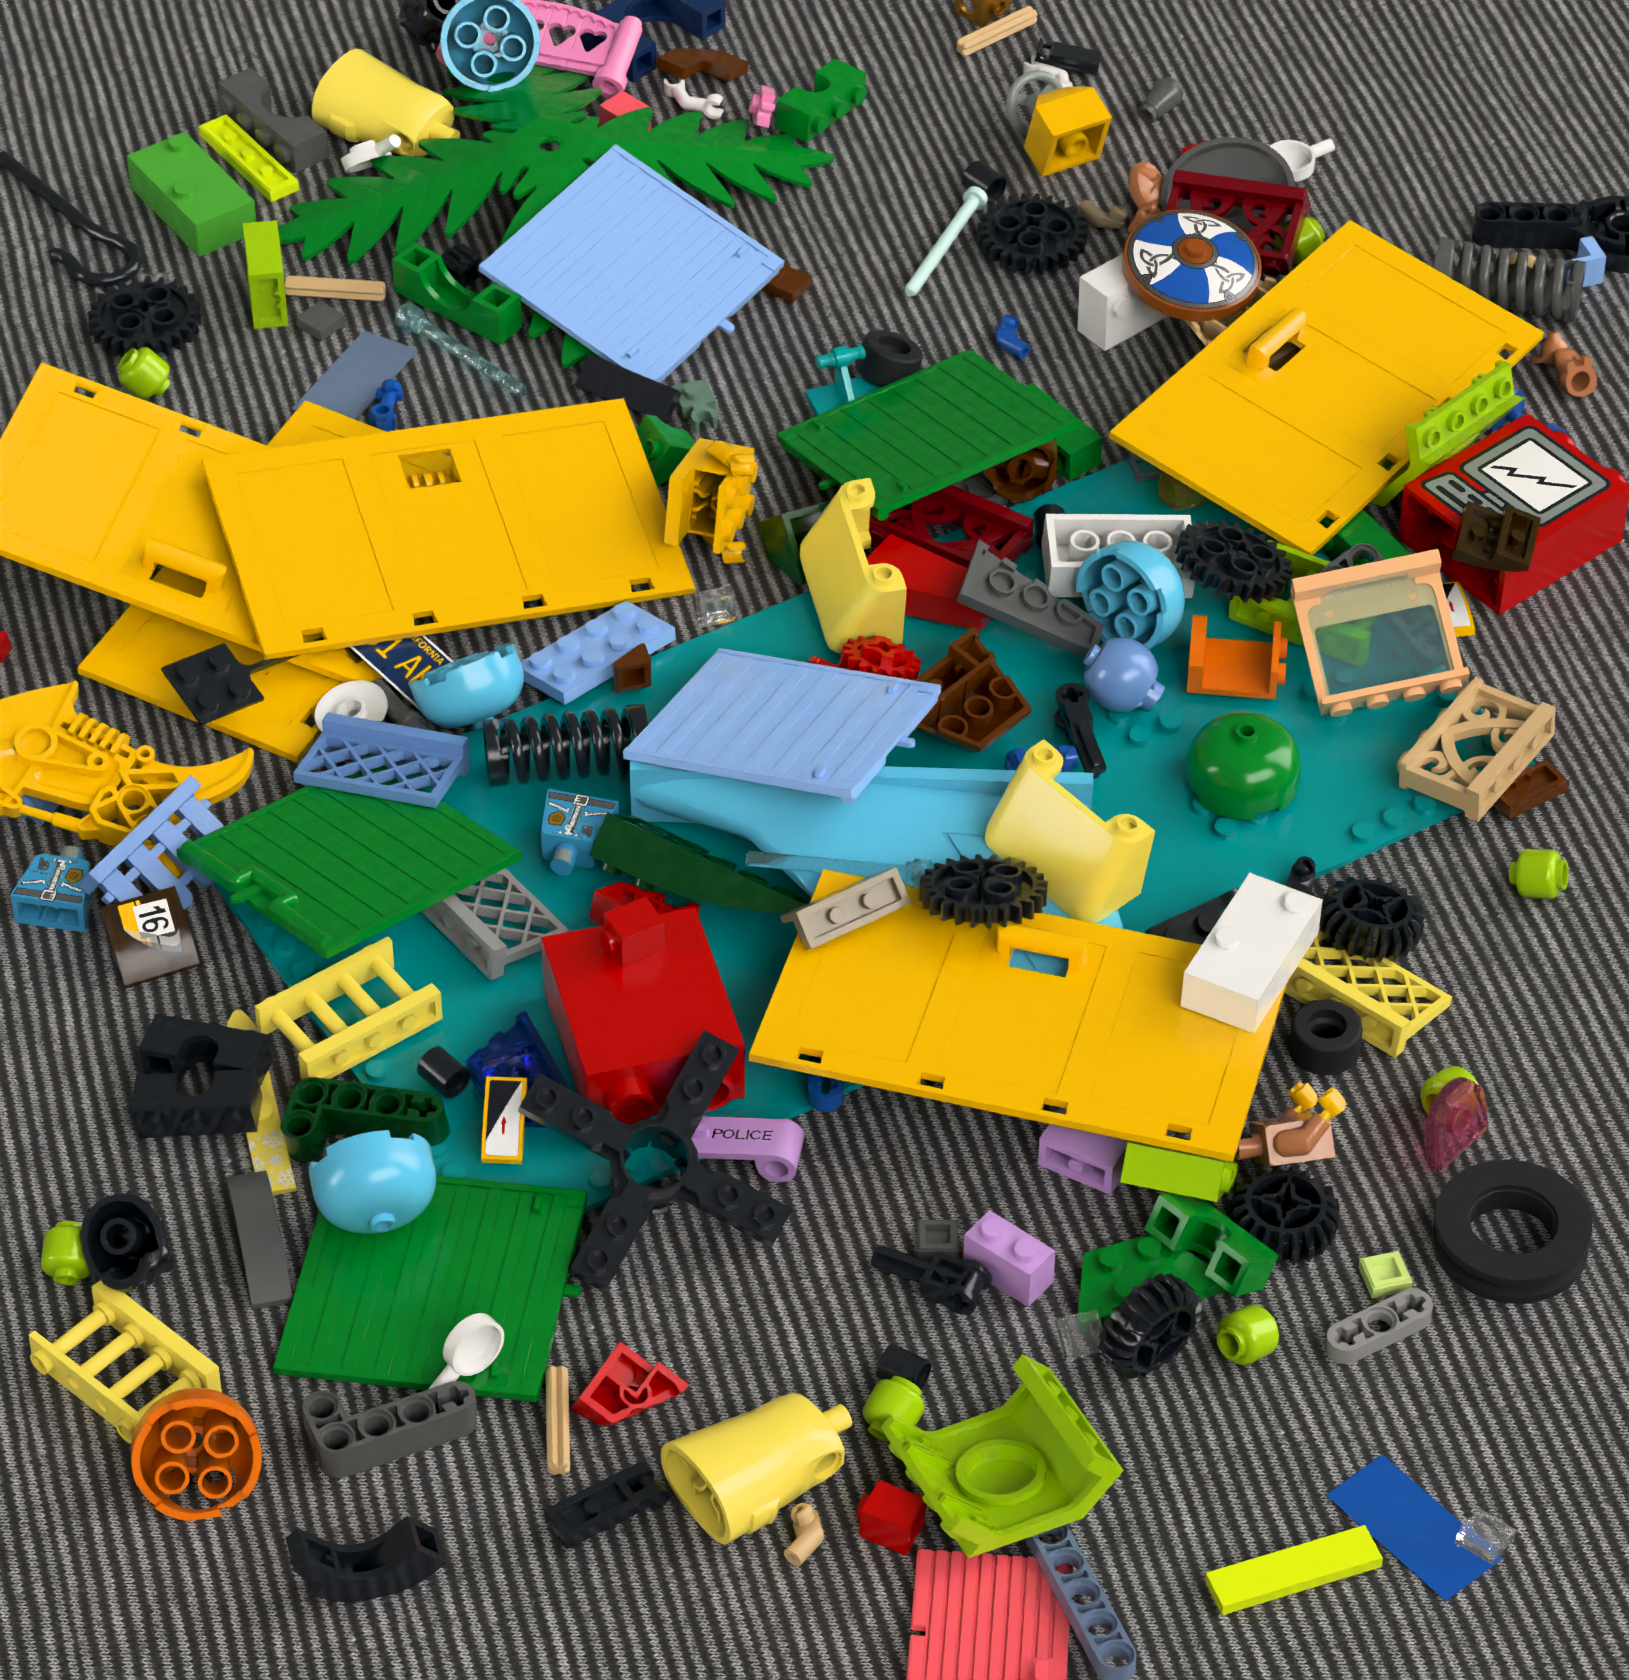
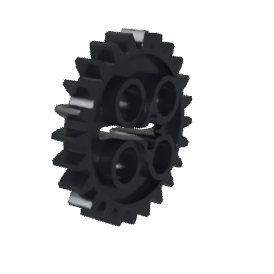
M1022 193L1021 200H1016L1010 195L1008 196V203L997 200L996 208L988 206L987 214H981V222H978L977 237L978 246H982V254H989L990 262L1000 260L1001 269L1011 265L1013 273L1022 268L1025 269L1026 275H1029L1032 269H1037L1038 273L1043 275L1045 268H1049L1052 272L1056 273L1057 265L1068 268L1069 260L1077 262L1079 254H1084L1088 231L1087 222L1083 221V214H1075V206L1065 208V200L1054 203L1053 196L1051 195L1042 200L1039 193H1036L1033 199H1028L1027 195Z
M146 276L144 282H139L135 277H132L131 284L128 285L123 281H118L119 288L106 287L107 295L98 293V302H91V311H88L90 335H93L94 343H101L103 351L112 348V356L114 357L122 352L126 354L132 348L138 350L142 347H148L157 355L163 352L167 356H171V348L182 351L183 342H193L192 335L199 334L198 326L202 324L200 303L196 301L195 293H188L187 286L177 288V281L175 280L169 284H164V277H160L156 282H151L150 276Z
M1207 519L1206 524L1198 520L1194 526L1188 524L1186 529L1181 531L1174 551L1177 554L1176 562L1183 564L1181 570L1192 572L1190 580H1201V587L1208 588L1211 586L1214 588L1215 595H1219L1222 592L1227 593L1229 600H1233L1234 596H1239L1244 603H1247L1249 598H1252L1258 604L1261 603L1263 598L1269 602L1273 601L1274 596L1280 598L1282 593L1286 592L1293 573V568L1290 567L1292 561L1285 558L1286 551L1276 550L1277 542H1266L1265 534H1253L1252 527L1243 530L1237 522L1234 523L1233 527L1228 526L1223 519H1221L1219 525L1211 519Z
M976 854L975 859H968L966 856L961 855L959 861L947 858L946 865L934 863V869H925V875L920 876L919 901H922L923 909H930V915L941 914V921L953 918L955 919V925L970 922L971 928L976 927L978 923L984 924L986 928H991L993 923L1007 927L1008 921L1022 924V917L1032 920L1034 919V913H1042V907L1047 906L1048 881L1044 880L1043 873H1037L1036 867L1025 868L1026 862L1024 861L1013 864L1011 857L1001 861L997 860L996 855L990 856L989 859H983L980 854ZM984 881H985V886H984V898H983V901H982L983 883H984Z

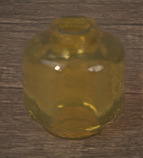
M1164 471L1160 475L1157 487L1158 494L1169 508L1173 510H1186L1199 507L1207 502L1208 498Z

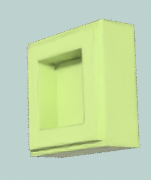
M1399 1251L1359 1259L1358 1268L1372 1299L1398 1294L1412 1288L1411 1277Z

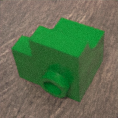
M645 414L636 430L656 485L659 487L663 482L669 480L670 475L696 442L686 430L673 428L653 415Z

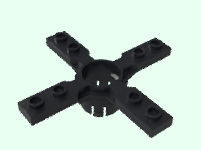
M704 1030L656 1118L640 1120L630 1126L614 1118L612 1112L538 1073L519 1106L518 1112L610 1161L612 1178L609 1181L613 1195L608 1200L569 1271L570 1275L605 1293L649 1213L652 1212V1215H662L669 1211L668 1204L672 1206L678 1199L691 1204L771 1248L773 1247L792 1208L721 1170L713 1171L701 1165L698 1159V1150L691 1139L740 1051L739 1048ZM649 1141H651V1147L665 1151L673 1159L677 1158L675 1165L680 1169L681 1179L667 1188L651 1189L640 1185L630 1177L625 1168V1162L631 1156L629 1153L630 1147L632 1151L638 1148L648 1147Z

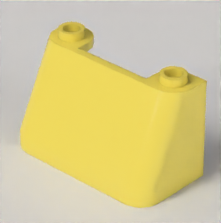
M871 478L853 480L842 485L800 545L801 565L826 644L832 651L841 654L843 643H847L849 638L858 640V636L861 635L867 639H871L872 636H884L891 639L892 643L896 645L903 642L907 593L903 575L894 565L887 563L868 565L864 549L871 548L869 519L870 508L873 507L875 502V490Z
M1043 739L1025 753L988 821L984 837L985 843L1002 860L1011 857L1013 864L1024 861L1026 862L1025 868L1036 867L1037 873H1043L1044 880L1048 881L1047 898L1072 919L1097 923L1141 894L1155 830L1140 818L1130 814H1119L1107 822L1103 821L1053 779L1062 770L1063 757L1057 749Z

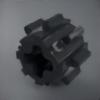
M462 244L460 247L458 245H454L451 248L448 246L441 255L451 276L464 288L467 286L472 287L475 281L481 277L482 273L478 271L481 257L465 244Z

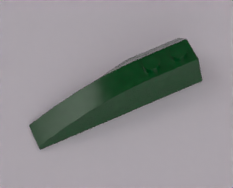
M607 813L589 855L601 861L599 867L607 872L620 876L623 871L634 876L632 883L644 889L654 891V888L658 887L690 899L719 906L760 912L787 913L810 903V901L782 887L773 885L770 888L766 886L768 881L755 873L739 870L737 873L735 872L737 864L724 858L720 859L709 855V850L634 815Z

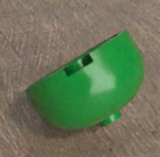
M1251 712L1225 714L1207 723L1194 737L1187 757L1186 783L1187 786L1190 785L1191 789L1199 797V804L1209 811L1232 819H1256V814L1268 812L1273 809H1277L1278 812L1282 811L1296 797L1301 774L1300 751L1289 731L1280 723L1267 716Z

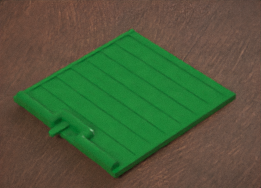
M969 349L778 432L776 437L785 451L816 474L828 477V479L819 482L820 490H826L837 484L841 487L853 480L871 478L875 490V502L873 507L870 508V514L883 521L888 518L891 511L1074 431L1079 426L1075 418H1072Z
M369 755V756H367V757H365V758H363V759H361V760H364V759H367V758H370V757H374V756ZM384 765L381 767L371 769L370 771L373 774L376 772L386 770L388 768L386 767V765ZM357 773L354 775L347 776L345 778L356 779L359 777H363V775L361 773ZM394 779L380 784L389 786L398 783V781ZM312 785L301 788L193 842L187 840L180 848L176 849L177 858L187 865L193 866L233 894L230 896L232 904L247 903L313 948L316 953L325 959L335 956L522 860L521 850L510 845L442 800L436 808ZM420 788V789H417V790H416V791H421V792H427V791L424 790L423 788Z
M436 1175L434 1195L429 1205L417 1218L397 1229L375 1234H359L340 1229L329 1222L318 1211L274 1362V1374L428 1390L447 1366L443 1358V1347L450 1332L466 1317L477 1313H484L493 1318L504 1331L502 1349L496 1359L483 1371L471 1376L460 1375L456 1381L471 1385L476 1396L538 1402L557 1328L556 1322L562 1298H577L582 1293L579 1285L566 1284V1281L570 1275L569 1271L573 1263L586 1210L587 1191Z

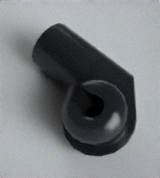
M1302 856L1296 860L1291 868L1287 887L1316 897L1311 891L1316 875V864L1312 858Z

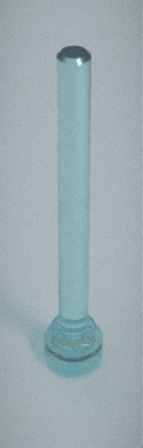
M407 302L399 308L395 316V324L407 333L420 332L518 398L526 395L527 386L428 322L421 308L412 302Z
M748 851L745 857V863L749 867L822 873L823 869L862 877L897 867L904 884L911 885V888L919 889L920 876L925 875V869H933L931 859L915 858L913 862L907 861L906 865L756 851Z

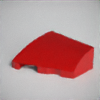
M620 1341L570 1409L589 1421L611 1427L682 1394L689 1384L659 1361L653 1367Z

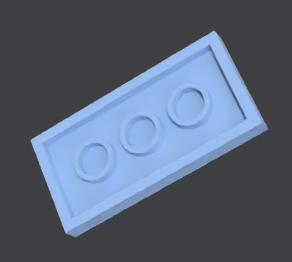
M626 600L521 661L524 671V682L566 705L613 677V663L637 645L645 643L650 655L676 640L675 627Z

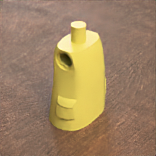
M353 49L340 57L320 80L314 94L312 119L319 126L330 130L332 134L349 142L374 140L375 143H379L390 135L395 134L400 138L401 144L392 150V153L401 156L423 157L428 153L419 148L418 142L422 139H460V132L451 128L454 121V107L446 98L417 84L362 49Z
M791 1393L777 1397L750 1412L667 1442L661 1449V1464L669 1485L687 1511L714 1540L726 1545L744 1534L750 1535L765 1525L772 1524L779 1509L835 1474L844 1464L845 1450L838 1433L852 1426V1419L848 1410L842 1404H838L822 1413L802 1394Z

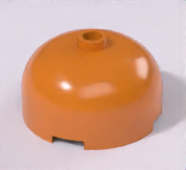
M187 1388L162 1397L151 1405L141 1417L131 1442V1465L136 1485L144 1496L155 1505L156 1510L178 1520L193 1521L223 1516L219 1508L235 1506L244 1497L247 1498L256 1485L261 1470V1445L259 1434L252 1418L233 1398L212 1389ZM195 1432L202 1436L198 1442H195ZM178 1467L180 1468L179 1470L177 1469L176 1471L170 1473L172 1470ZM231 1468L236 1475V1484L232 1492L223 1501L210 1508L188 1509L174 1503L166 1495L182 1492L189 1483V1473L197 1474L200 1492L207 1498L219 1499L226 1496L232 1488ZM217 1470L224 1473L223 1478L216 1483H211L204 1478L210 1471Z

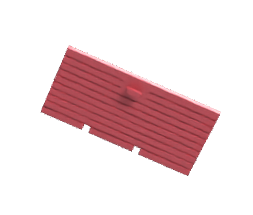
M918 1549L911 1630L926 1633L925 1636H910L906 1680H1067L1070 1623L1035 1557L1028 1556V1558L1017 1555L1010 1557L1003 1554H997L996 1556L983 1553L968 1558L965 1553L960 1551L947 1552L945 1550ZM1061 1564L1055 1568L1063 1574H1072L1073 1566L1069 1564Z

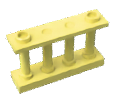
M387 936L255 1005L257 1032L269 1034L279 1029L300 1052L298 1057L301 1080L309 1077L331 1079L442 1020L441 992L433 983L414 991L393 969V943ZM377 976L400 998L399 1001L382 1009L360 986ZM346 994L367 1017L351 1026H347L327 1003ZM311 1011L334 1034L317 1044H314L294 1022L297 1018Z
M101 1280L91 1287L94 1301L93 1312L51 1344L36 1331L28 1335L31 1348L30 1360L33 1366L43 1375L48 1373L116 1427L120 1436L128 1443L132 1442L135 1428L141 1417L151 1405L162 1397L187 1388H206L222 1393L219 1366L124 1292H117L107 1287ZM102 1325H111L121 1333V1335L81 1366L65 1355ZM131 1347H139L150 1356L109 1389L94 1378L95 1375ZM160 1369L163 1371L169 1370L179 1378L139 1411H136L122 1400Z

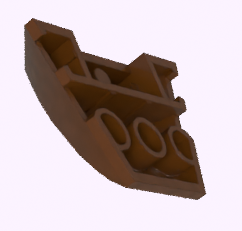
M975 626L949 645L947 656L915 679V681L941 685V694L938 696V702L918 724L916 729L955 748L973 753H981L1030 715L1032 708L1009 676H1005L996 664V656L992 651H987L979 639L980 633Z

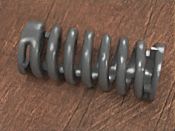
M1441 237L1435 257L1434 269L1491 302H1494L1497 295V305L1505 310L1511 307L1515 298V308L1518 313H1526L1533 302L1535 315L1543 317L1551 305L1552 315L1555 320L1563 319L1575 323L1585 279V261L1568 260L1567 269L1571 271L1562 295L1565 264L1562 257L1554 259L1544 290L1546 256L1544 254L1536 256L1526 287L1528 254L1526 251H1519L1508 284L1509 249H1500L1490 280L1492 248L1490 245L1485 244L1481 247L1471 280L1473 243L1467 241L1463 244L1453 277L1454 250L1458 251L1460 241Z

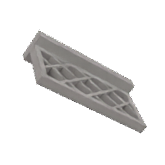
M506 868L481 880L479 886L471 885L456 893L476 897L475 903L461 901L454 894L421 911L490 981L504 975L506 964L542 950L541 937L569 932ZM486 881L502 883L507 890L485 887ZM481 899L502 901V908L480 904ZM508 904L525 905L529 909V913L507 909ZM477 916L499 919L497 925L485 924ZM504 920L526 924L525 930L503 927ZM531 925L546 927L551 932L546 934L531 932L530 928ZM499 938L521 941V944L507 949V946Z

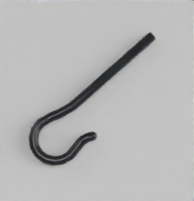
M2 151L0 153L1 165L79 229L99 242L125 253L129 261L126 266L118 271L98 274L84 269L72 254L60 248L49 250L48 256L51 260L63 264L71 275L81 283L99 288L119 285L118 281L127 282L138 273L142 266V253L133 242L96 225L8 152Z

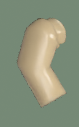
M808 1503L797 1504L793 1507L790 1514L791 1519L794 1521L793 1528L796 1539L784 1551V1556L790 1564L799 1567L824 1539L820 1517Z

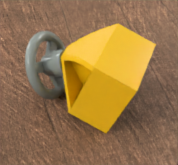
M1035 70L1018 77L1010 87L1006 98L1008 119L1017 131L1027 136L1024 149L1042 177L1100 158L1112 116L1093 87L1074 86L1063 88L1059 80L1052 74ZM1039 80L1046 82V85L1035 94L1030 96L1019 94L1022 87L1031 81ZM1016 104L1026 106L1028 111L1033 114L1030 126L1020 120L1016 111Z

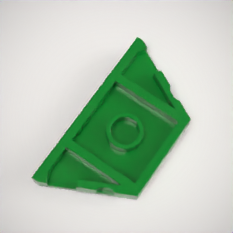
M1151 1234L1084 1253L1076 1330L1078 1334L1105 1327L1104 1321L1111 1317L1113 1314L1112 1308L1117 1307L1122 1302V1297L1128 1296L1134 1286H1141L1145 1279H1153L1160 1273L1163 1275L1172 1273L1175 1277L1186 1281L1195 1290L1200 1299L1227 1291L1205 1275L1208 1265L1186 1249L1174 1252Z

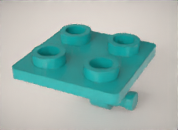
M845 345L831 348L830 353L815 357L818 369L834 366V383L806 390V399L816 416L879 389L877 385L869 382L862 376L850 379L847 366H850L852 361L864 359L866 356L862 345L854 348H847Z

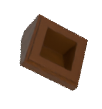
M645 643L637 645L613 663L615 693L651 686V659Z

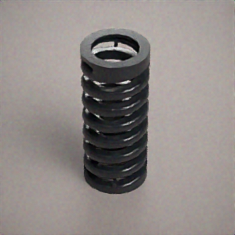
M626 705L622 709L620 720L615 709L606 707L601 713L600 723L596 713L591 709H586L581 715L580 726L576 715L571 711H566L561 716L560 728L555 716L551 713H545L541 718L540 730L535 718L531 715H525L522 718L520 731H518L513 718L505 717L501 721L499 737L496 730L499 729L498 718L483 719L484 750L489 787L506 786L509 783L510 747L519 783L527 784L529 782L530 744L537 776L541 782H547L550 778V743L554 753L558 777L561 780H567L570 777L571 742L579 776L581 778L589 777L591 739L598 772L601 776H608L610 773L611 736L619 772L621 774H628L630 772V760L623 759V750L632 742L630 741L631 730L632 737L635 739L648 725L645 705Z

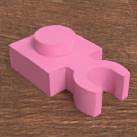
M761 85L759 94L753 93L748 112L752 113L754 125L769 128L770 117L775 109V104H773L776 97L774 88Z

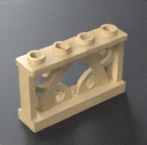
M1475 677L1467 687L1459 690L1456 699L1448 708H1443L1440 711L1434 724L1428 730L1425 729L1421 732L1416 744L1409 751L1402 753L1397 763L1399 788L1404 790L1411 788L1465 811V817L1479 822L1554 736L1556 707L1542 702L1539 706L1483 684V679ZM1481 707L1484 708L1482 715L1475 714ZM1488 710L1499 714L1498 718H1490ZM1491 735V746L1497 753L1495 756H1476L1462 762L1455 747L1456 741L1474 736ZM1499 735H1503V740L1509 739L1507 743L1501 742ZM1431 763L1437 764V766L1431 767V772L1425 770ZM1478 766L1485 767L1481 772L1476 769ZM1447 770H1449V772L1446 773V774L1436 775V774H1439V773H1444V772H1446Z

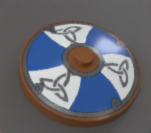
M1187 209L1160 212L1141 221L1129 234L1122 258V269L1125 279L1132 291L1143 302L1163 314L1188 321L1218 320L1239 312L1254 297L1262 270L1257 248L1241 229L1219 216Z

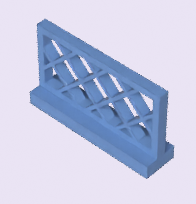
M328 712L322 720L323 732L293 772L294 783L436 808L456 777H465L470 770L468 737ZM369 755L374 756V757H370V758L361 760V758H365V757H367V756H369ZM351 759L353 762L340 767H336L334 764ZM384 765H386V767L388 768L386 770L376 772L373 774L370 771L371 769L381 767ZM324 766L328 769L319 773L311 772V770ZM417 772L423 774V776L407 780L405 777ZM357 773H361L363 775V777H359L356 779L345 778L347 776L354 775ZM394 779L398 781V783L389 786L380 784ZM430 785L434 788L431 793L416 791Z

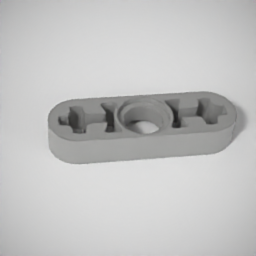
M1407 1289L1333 1324L1327 1331L1326 1354L1337 1363L1351 1364L1426 1328L1431 1322L1432 1298L1422 1290ZM1380 1320L1386 1322L1391 1328L1385 1332H1377L1372 1330L1368 1324L1372 1321Z

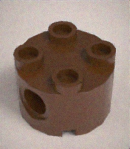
M1053 439L986 469L987 478L989 477L990 482L993 484V489L999 495L1009 500L1024 502L1033 500L1034 496L1040 493L1043 495L1049 491L1056 479L1058 458L1056 440Z

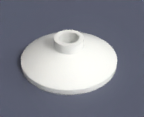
M356 680L342 683L329 690L320 699L315 709V722L321 732H323L322 720L328 712L382 722L388 710V700L381 687L372 682Z

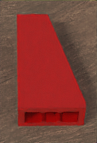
M892 534L867 557L868 565L887 563L894 565L900 570L907 588L905 615L968 629L975 626L978 631H982L991 620H996L956 602L967 570L964 566Z

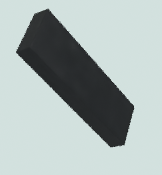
M591 354L588 355L575 383L578 389L605 400L624 398L629 410L644 416L645 414L657 416L665 424H668L682 394L677 389Z

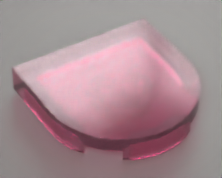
M1458 1077L1448 1082L1438 1093L1428 1112L1424 1132L1428 1168L1438 1173L1445 1169L1489 1128L1485 1093L1483 1088L1474 1081L1465 1077Z

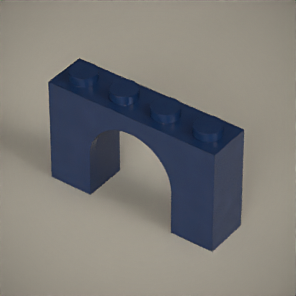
M615 0L594 13L614 23H620L626 16H634L642 23L651 21L673 23L702 41L726 27L725 0ZM584 33L580 37L586 52L591 51L606 40V37L603 35L594 36L591 33ZM641 34L626 74L627 79L632 83L656 69V42Z

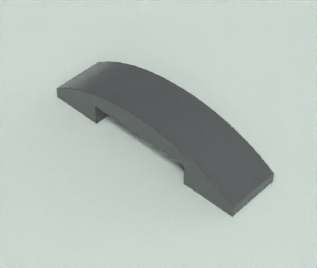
M267 1171L226 1177L252 1310L292 1303L293 1296L283 1241Z

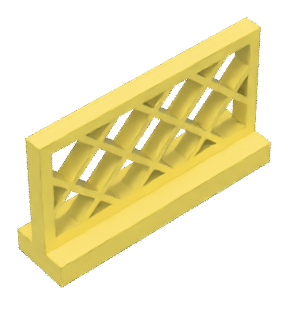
M1320 926L1318 935L1291 975L1285 989L1287 995L1302 1004H1307L1314 1000L1329 999L1342 1002L1352 1008L1361 1019L1363 1028L1362 1039L1394 1058L1404 1051L1406 1040L1448 1008L1452 1000V996L1387 958H1383L1380 963L1374 958H1367L1364 961L1358 955L1349 957V953L1346 950L1320 947L1319 942L1324 938L1326 939V934L1320 931ZM1305 958L1315 959L1316 965L1306 960ZM1323 959H1341L1343 965H1325ZM1350 960H1362L1370 966H1352ZM1337 977H1346L1348 983L1340 980ZM1355 978H1373L1375 984H1357ZM1382 978L1395 979L1402 985H1386L1383 983ZM1369 996H1378L1380 1002L1376 1001L1375 999ZM1387 996L1405 997L1407 1003H1390ZM1414 997H1426L1434 1003H1416ZM1402 1015H1411L1412 1020L1410 1021Z

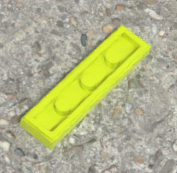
M227 114L198 126L199 136L270 202H274L299 190V181Z
M1363 1525L1207 1572L1205 1583L1220 1613L1226 1615L1382 1567L1383 1557L1368 1529Z

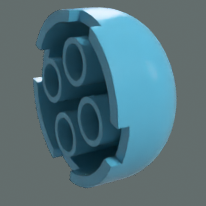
M459 0L448 12L443 22L440 36L441 51L447 67L463 84L477 90L498 91L520 83L533 69L540 49L539 28L531 11L520 0ZM488 32H492L496 36V41L491 45L483 41V36ZM501 72L515 73L514 77L502 83L488 84L493 82L486 80L488 77Z
M1132 540L1115 542L1090 555L1079 569L1076 583L1077 592H1082L1087 613L1104 624L1100 637L1101 641L1105 642L1113 638H1130L1140 642L1150 650L1169 638L1178 627L1185 606L1183 583L1173 563L1155 547Z
M511 642L494 647V651L475 653L424 673L425 679L417 680L416 678L408 682L418 709L430 722L445 728H458L472 724L474 730L483 728V719H494V715L506 710L517 700L523 688L524 671L515 645Z
M389 1130L354 1135L326 1148L327 1156L319 1162H311L309 1166L312 1192L319 1211L329 1222L338 1228L359 1234L387 1232L413 1221L429 1205L436 1187V1170L430 1144L426 1139L414 1133L409 1136V1139L391 1138Z

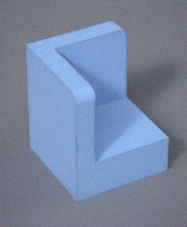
M1593 236L1580 238L1577 258L1571 260L1586 262L1583 287L1603 283L1606 255ZM1568 261L1564 264V290L1571 271L1567 269Z

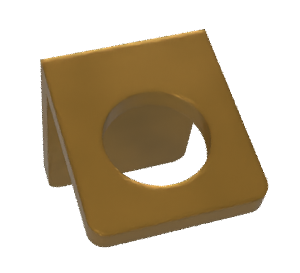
M955 0L954 4L956 13L980 27L1001 16L1011 8V0H970L973 4V12L964 6L963 0Z

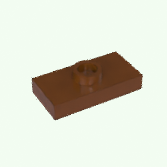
M784 265L779 270V273L761 290L794 303L811 286V276Z
M1545 759L1524 769L1493 806L1509 820L1567 792L1570 781Z

